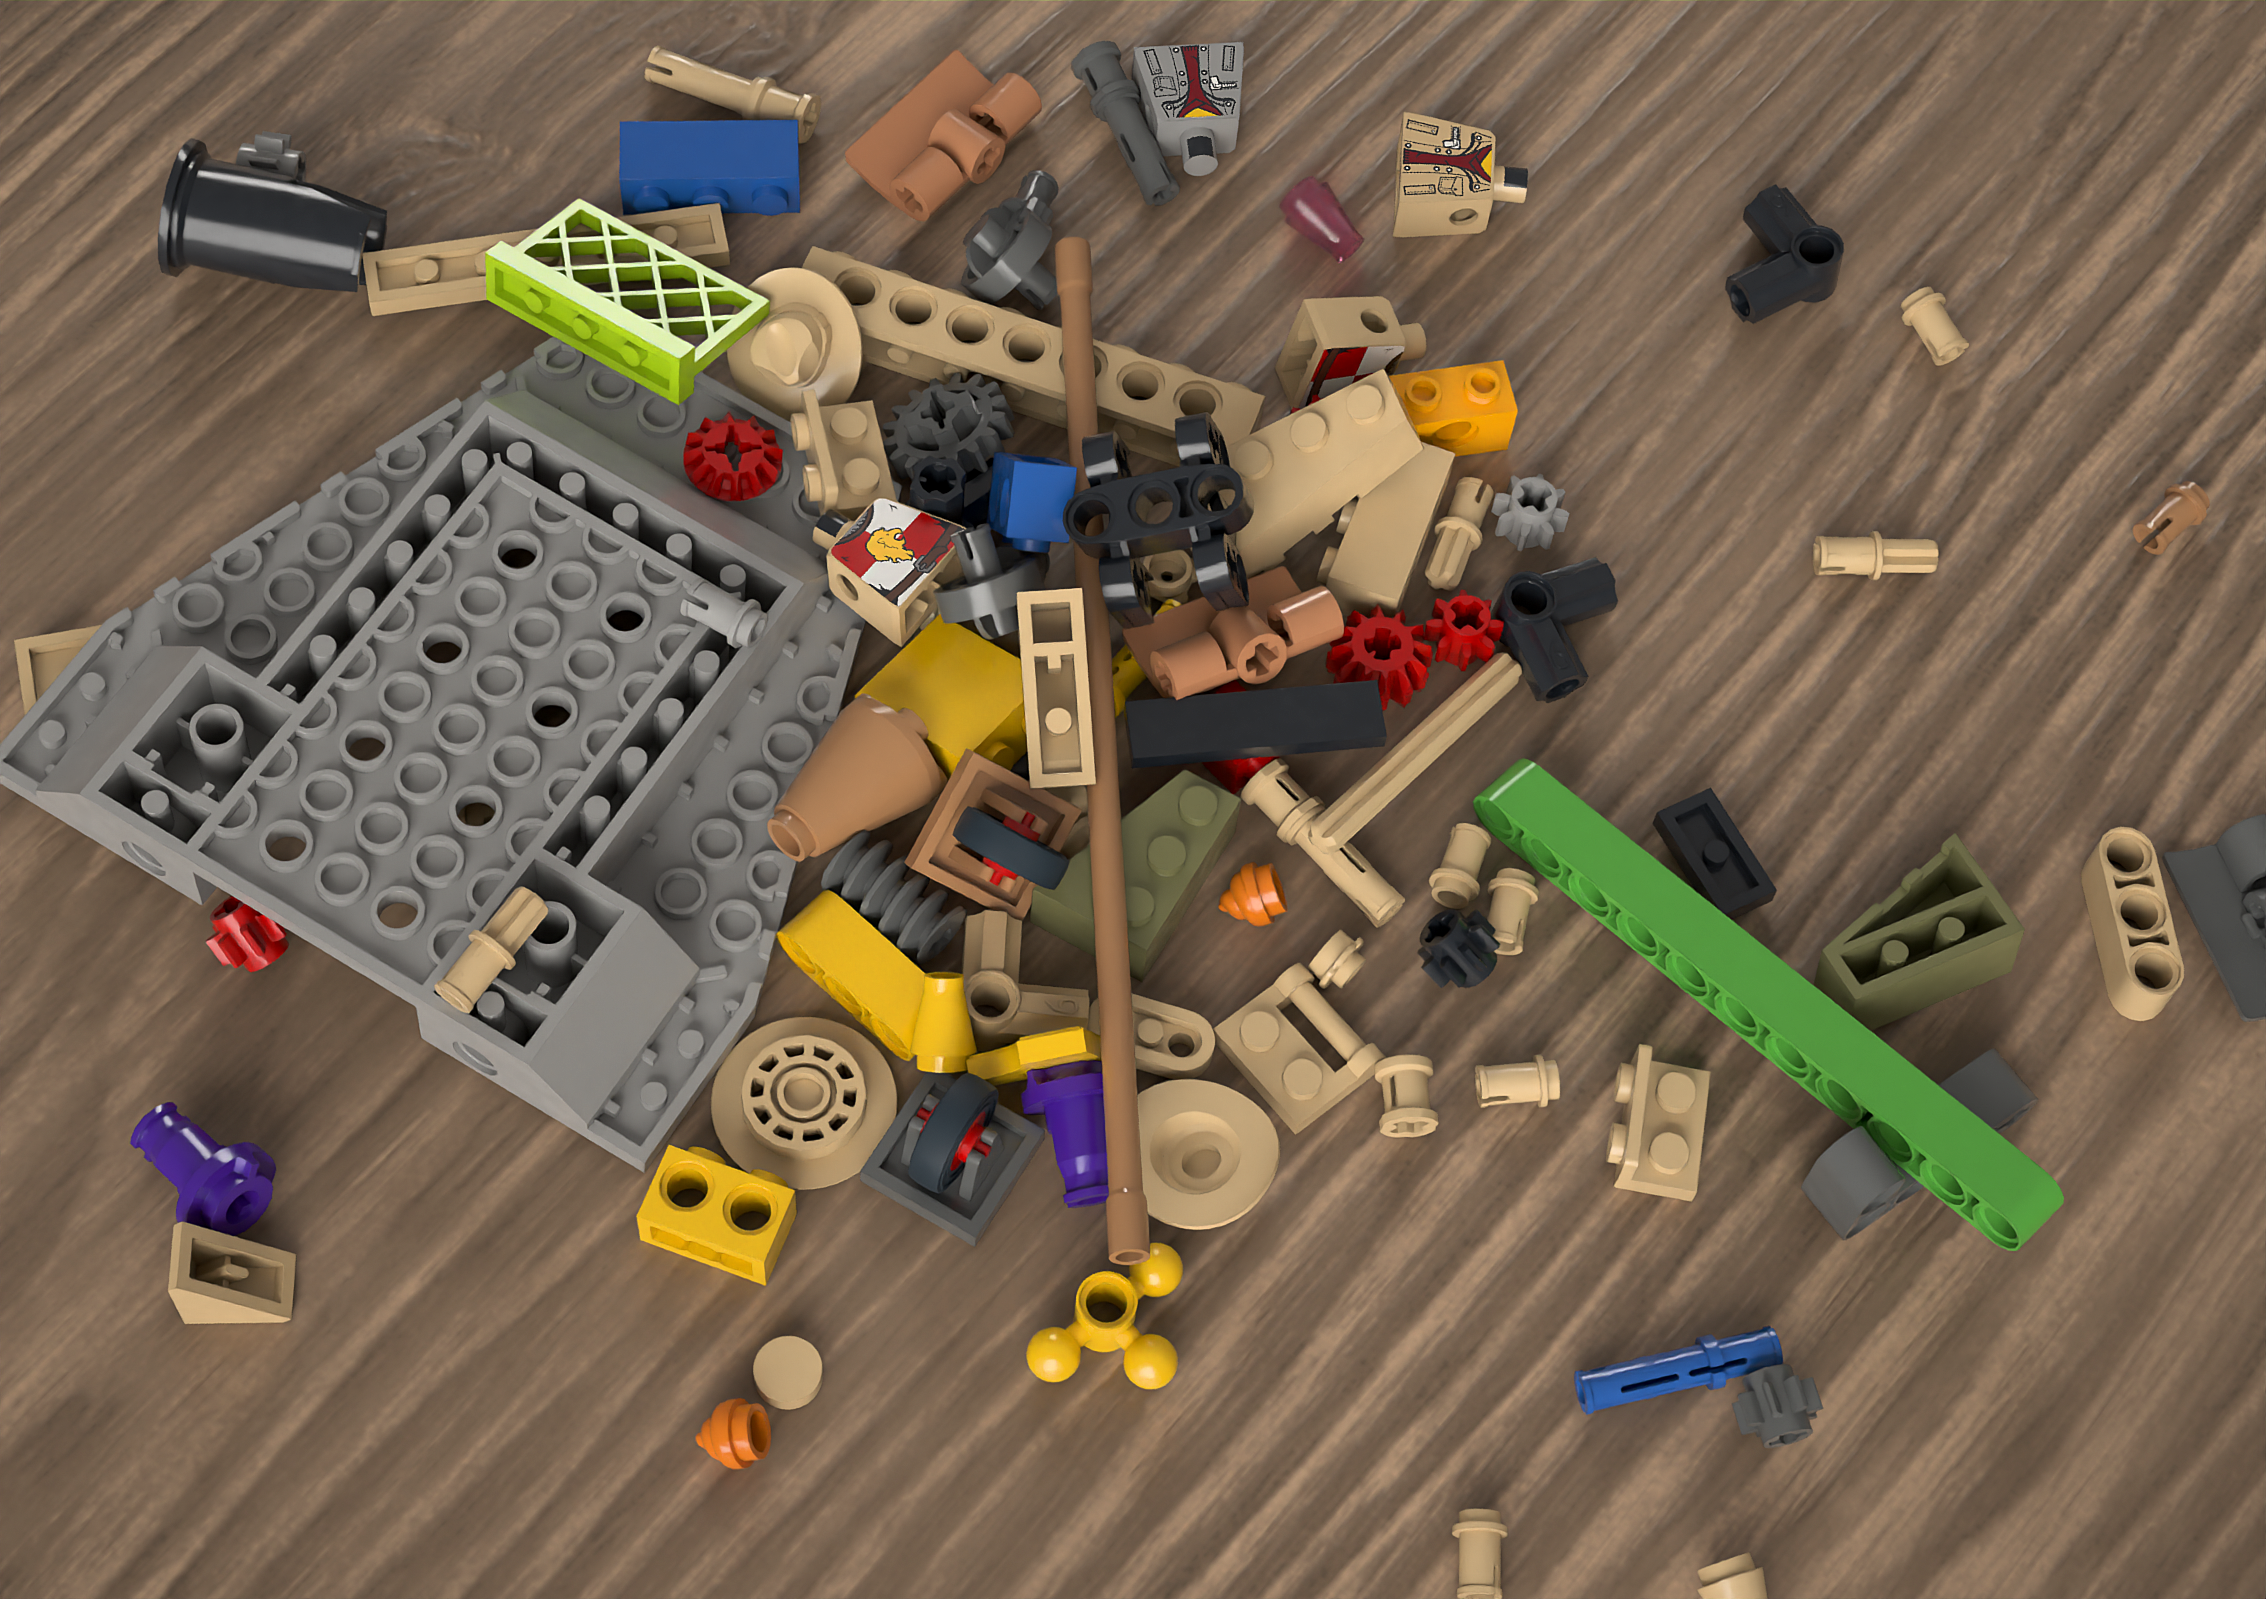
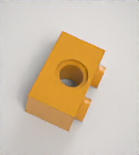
M1504 360L1389 376L1403 400L1421 442L1456 453L1455 457L1508 449L1518 409Z

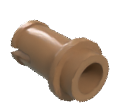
M2184 481L2181 484L2170 485L2164 493L2165 499L2143 520L2138 521L2134 525L2133 535L2138 543L2155 529L2159 531L2143 547L2146 551L2156 555L2162 554L2168 545L2190 525L2201 524L2207 516L2206 510L2210 506V501L2204 490L2197 484Z

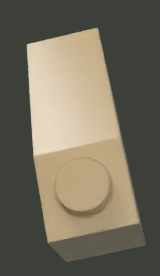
M1082 588L1017 592L1030 789L1096 785Z

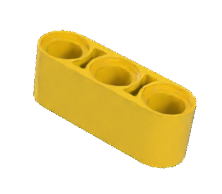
M830 890L822 891L777 932L776 936L780 946L805 974L899 1058L910 1061L915 1056V1054L910 1052L924 990L925 973L841 897Z

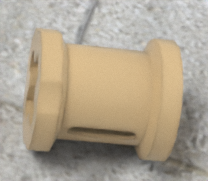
M1398 1055L1379 1061L1374 1066L1375 1080L1382 1083L1385 1114L1382 1115L1379 1121L1380 1132L1386 1136L1399 1138L1418 1137L1435 1131L1438 1125V1114L1430 1109L1427 1080L1433 1075L1432 1061L1420 1055Z

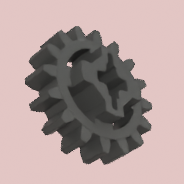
M954 373L949 384H940L938 379L934 378L930 380L929 388L922 391L923 394L914 389L908 392L912 402L908 406L895 405L891 410L897 421L885 423L882 428L887 437L883 441L884 450L902 480L908 477L912 480L913 466L930 455L936 459L953 458L966 472L965 482H967V473L974 468L981 472H986L989 469L985 461L989 455L994 456V452H1006L1000 440L1014 437L1015 432L1010 422L1015 417L1005 395H1002L995 381L986 385L982 375L976 374L965 383L960 373Z

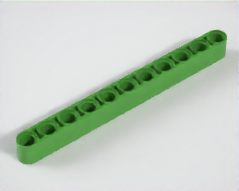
M1519 759L1475 797L1473 801L1474 811L1483 826L1492 835L1853 1129L1862 1126L1891 1160L1999 1247L2009 1251H2017L2063 1205L2064 1196L2061 1188L2043 1168L1539 765L1528 759Z

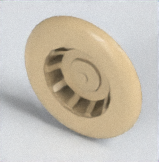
M816 1017L783 1019L767 1024L750 1033L730 1051L723 1061L715 1077L711 1095V1115L715 1132L721 1145L732 1160L749 1174L753 1169L771 1172L784 1179L788 1184V1188L794 1190L825 1188L845 1181L859 1173L895 1120L897 1113L895 1081L891 1069L880 1051L856 1030L832 1020ZM844 1074L848 1079H842L840 1075ZM764 1088L762 1096L753 1097L754 1092ZM844 1096L856 1101L855 1106L851 1107L844 1104ZM764 1112L767 1113L770 1119L766 1124H762L758 1119ZM840 1119L843 1125L837 1131H833L831 1126L836 1120ZM779 1131H784L793 1135V1138L788 1140L777 1135ZM816 1134H819L821 1136V1139L806 1142L804 1141V1138L806 1136H812Z

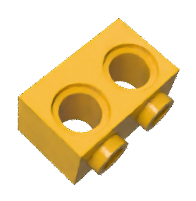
M668 1145L636 1216L640 1240L766 1286L797 1215L795 1190L788 1188V1184L784 1179L771 1172L753 1169L749 1174L727 1166L722 1157L705 1148L692 1146L688 1148V1151ZM684 1189H697L706 1195L702 1202L693 1207H680L671 1201L678 1192ZM749 1211L763 1213L769 1218L768 1222L757 1230H744L734 1224L740 1215Z

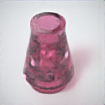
M1313 175L1299 182L1280 203L1279 208L1286 215L1285 223L1328 252L1338 263H1342L1351 257L1364 242V238L1355 229L1328 182L1320 183Z

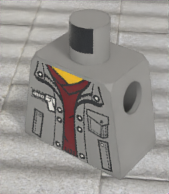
M1243 42L1134 47L1131 80L1137 84L1141 92L1139 109L1149 129L1152 131L1162 155H1182L1184 171L1190 175L1203 176L1212 173L1218 166L1217 154L1230 153L1235 150L1240 116L1244 56Z

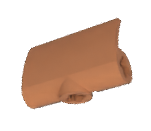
M954 50L845 151L846 162L890 203L911 218L925 222L969 180L980 184L992 176L1002 161L1005 146L1041 112V99L1032 85L1015 73H1006L995 84L991 83L959 50Z
M1281 566L1247 579L1249 589L1248 606L1216 611L1205 596L1152 616L1155 623L1131 629L1123 628L1122 635L1132 656L1157 691L1164 698L1175 697L1178 700L1186 696L1199 695L1239 678L1255 685L1265 683L1280 672L1286 659L1341 638L1344 633V623L1334 596L1324 586H1318L1302 593L1287 568Z

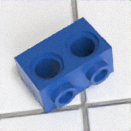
M994 452L987 523L990 525V528L1003 535L1002 542L1012 544V548L1018 550L1050 552L1051 542L1069 543V535L1063 524V511L1067 502L1074 496L1077 467L1051 457Z

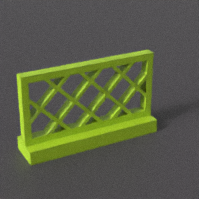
M580 198L517 246L512 247L500 241L485 252L486 299L678 406L694 393V377L769 315L770 300ZM582 223L600 233L601 236L567 238V233ZM637 253L647 258L648 262L615 264L613 254ZM604 254L606 264L571 266L570 256ZM561 256L563 266L549 267L534 258ZM684 278L696 285V288L663 290L661 279ZM652 280L653 290L619 292L618 282ZM609 282L610 292L596 293L580 283ZM732 304L742 310L737 315L711 316L709 305ZM700 306L701 316L668 318L666 308ZM657 308L658 319H644L629 311V309ZM705 334L706 340L695 349V346L677 336Z

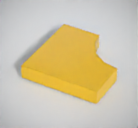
M1081 1026L1020 1037V1041H1016V1043L1010 1046L969 1056L966 1064L968 1073L977 1075L993 1086L1026 1080V1072L1030 1070L1048 1069L1079 1061H1101L1100 1035Z

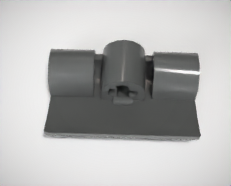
M2261 814L2233 825L2220 836L2214 845L2191 850L2165 852L2162 857L2163 863L2233 1004L2244 1022L2266 1019V814Z

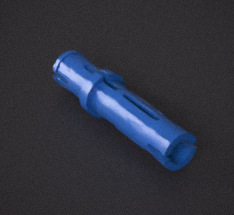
M1765 1326L1760 1330L1717 1340L1713 1335L1708 1334L1697 1337L1695 1345L1642 1356L1586 1371H1575L1574 1384L1581 1409L1588 1415L1597 1410L1643 1399H1651L1706 1385L1709 1390L1724 1388L1728 1379L1749 1375L1766 1367L1783 1364V1354L1778 1336L1771 1326Z

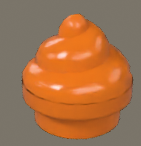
M1251 862L1241 866L1240 872L1232 876L1230 888L1221 894L1218 908L1223 912H1228L1236 919L1247 920L1253 926L1260 927L1274 923L1275 915L1285 913L1288 910L1283 886L1274 865L1268 863L1258 867L1255 862Z
M743 1398L729 1399L716 1406L711 1418L706 1419L702 1424L701 1432L696 1435L695 1440L700 1447L707 1450L712 1458L722 1462L724 1466L731 1469L749 1468L755 1460L764 1459L769 1452L771 1444L769 1418L764 1407L759 1403L749 1404Z

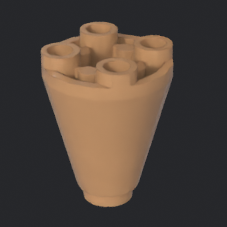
M863 693L842 709L775 806V816L767 822L768 832L777 847L786 856L798 862L803 861L807 856L816 857L849 842L854 836L864 830L873 831L924 807L941 794L948 783V779L943 770L936 764L924 742L928 738V730L920 717L908 708H902L900 711L895 712L891 707Z

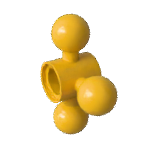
M1150 1243V1258L1145 1262L1129 1265L1130 1276L1128 1278L1111 1271L1097 1272L1087 1277L1077 1291L1073 1323L1066 1329L1060 1327L1044 1328L1031 1338L1026 1351L1027 1363L1031 1371L1044 1381L1060 1382L1068 1379L1077 1370L1081 1361L1082 1346L1097 1352H1111L1122 1348L1125 1351L1123 1358L1124 1370L1132 1383L1143 1389H1158L1168 1384L1174 1377L1178 1367V1356L1175 1348L1162 1336L1155 1334L1142 1335L1134 1326L1138 1300L1144 1295L1162 1297L1173 1292L1179 1285L1183 1276V1264L1178 1253L1166 1244ZM1105 1301L1116 1305L1121 1310L1123 1316L1114 1322L1105 1323L1094 1319L1087 1309L1094 1303Z

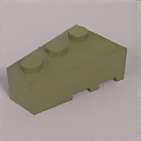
M1186 769L1121 819L1130 976L1140 982H1143L1236 831L1241 798ZM1089 844L1069 860L1068 869L1055 890L1039 885L1033 888L1030 922L1096 957Z
M1954 833L1942 844L1941 850L1921 869L1915 867L1902 879L1901 886L1880 905L1877 903L1873 904L1822 949L1813 985L1872 1031L2010 973L2025 928L1963 842Z

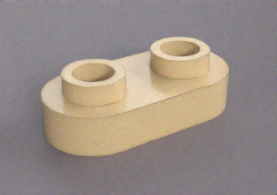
M1131 993L1136 1069L1173 1080L1193 1079L1201 1075L1209 1067L1215 1047V1035L1209 1022L1196 1012ZM1097 998L1089 1007L1087 1030L1100 1035ZM1182 1043L1187 1045L1192 1053L1186 1057H1178L1171 1053L1169 1047L1173 1044Z

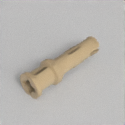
M658 45L653 48L647 62L657 66L655 68L646 67L645 79L648 82L658 83L736 111L742 115L743 120H798L799 144L807 142L816 128L821 110L819 95L809 93L802 96L777 87L776 81L769 77H756L752 81L668 51L666 48Z
M1275 759L1259 770L1245 785L1240 797L1248 805L1256 804L1278 827L1277 836L1284 843H1289L1290 845L1298 843L1340 890L1364 912V915L1376 928L1388 922L1401 909L1405 898L1393 886L1389 885L1371 866V863L1348 841L1338 851L1328 855L1323 854L1318 846L1311 844L1307 835L1311 830V824L1326 810L1325 803L1318 796L1311 798L1287 774L1289 766L1283 759Z

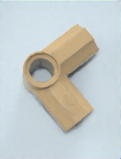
M984 910L982 913L967 916L965 919L961 974L964 975V991L976 1050L982 1052L993 1051L1005 1046L1006 1043L1014 1044L1016 1041H1020V1037L1076 1026L1087 1029L1090 1001L1088 990L1018 984L1022 921L1014 919L1008 912ZM979 1005H989L998 1009L1002 1015L986 1017L980 1015L974 1008Z

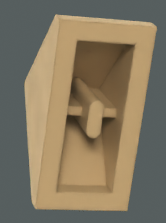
M179 1222L173 1227L168 1293L185 1324L283 1323L292 1319L296 1254L186 1222Z

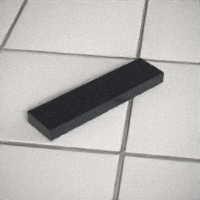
M1377 680L1186 696L1178 700L1172 697L1125 701L1124 718L1132 769L1384 747L1387 738Z

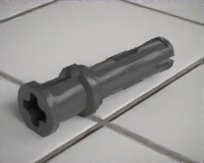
M1099 41L1083 48L1071 62L1073 74L1077 79L1084 81L1092 97L1090 108L1096 118L1108 123L1118 143V147L1140 187L1145 203L1147 205L1154 203L1155 206L1166 204L1178 195L1180 186L1171 173L1161 149L1139 109L1141 92L1134 81L1127 79L1119 63L1121 52L1115 42Z

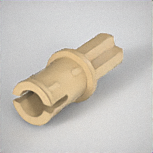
M1473 477L1460 479L1455 487V494L1446 517L1439 519L1434 528L1437 540L1424 572L1425 576L1429 579L1428 584L1436 590L1440 588L1449 591L1454 590L1459 585L1471 551L1478 549L1481 545L1482 533L1480 528L1488 507L1494 498V491L1489 484L1484 486L1480 498L1476 497L1483 480Z
M1878 531L1870 532L1868 537L1817 536L1815 538L1816 543L1813 546V567L1816 575L1856 574L1868 575L1870 580H1878L1881 573H1932L1936 571L1939 553L1937 542L1929 539H1882Z
M525 887L516 888L481 931L474 929L468 935L472 943L445 976L434 985L438 994L458 1010L470 1013L474 1008L473 1005L502 969L510 970L515 966L516 961L513 956L547 915L548 908L541 897Z

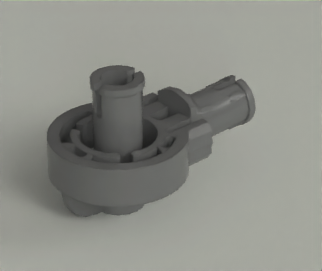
M1040 170L1030 171L1027 176L1023 177L1016 197L1008 198L1002 201L998 207L988 209L966 234L963 244L967 247L966 258L968 265L963 273L961 284L979 301L991 305L1015 288L1032 303L1035 309L1041 310L1044 304L1048 305L1057 295L1056 277L1038 261L1052 236V227L1049 224L1053 218V213L1049 208L1057 197L1059 190L1057 181L1047 172Z
M988 523L978 525L977 529H974L973 526L950 536L952 543L955 545L964 576L949 581L933 591L943 623H957L973 619L978 631L987 640L998 638L1019 629L1017 592L1045 590L1044 581L1050 567V557L1047 552L1018 550L1012 548V545L995 548L990 533L991 528Z

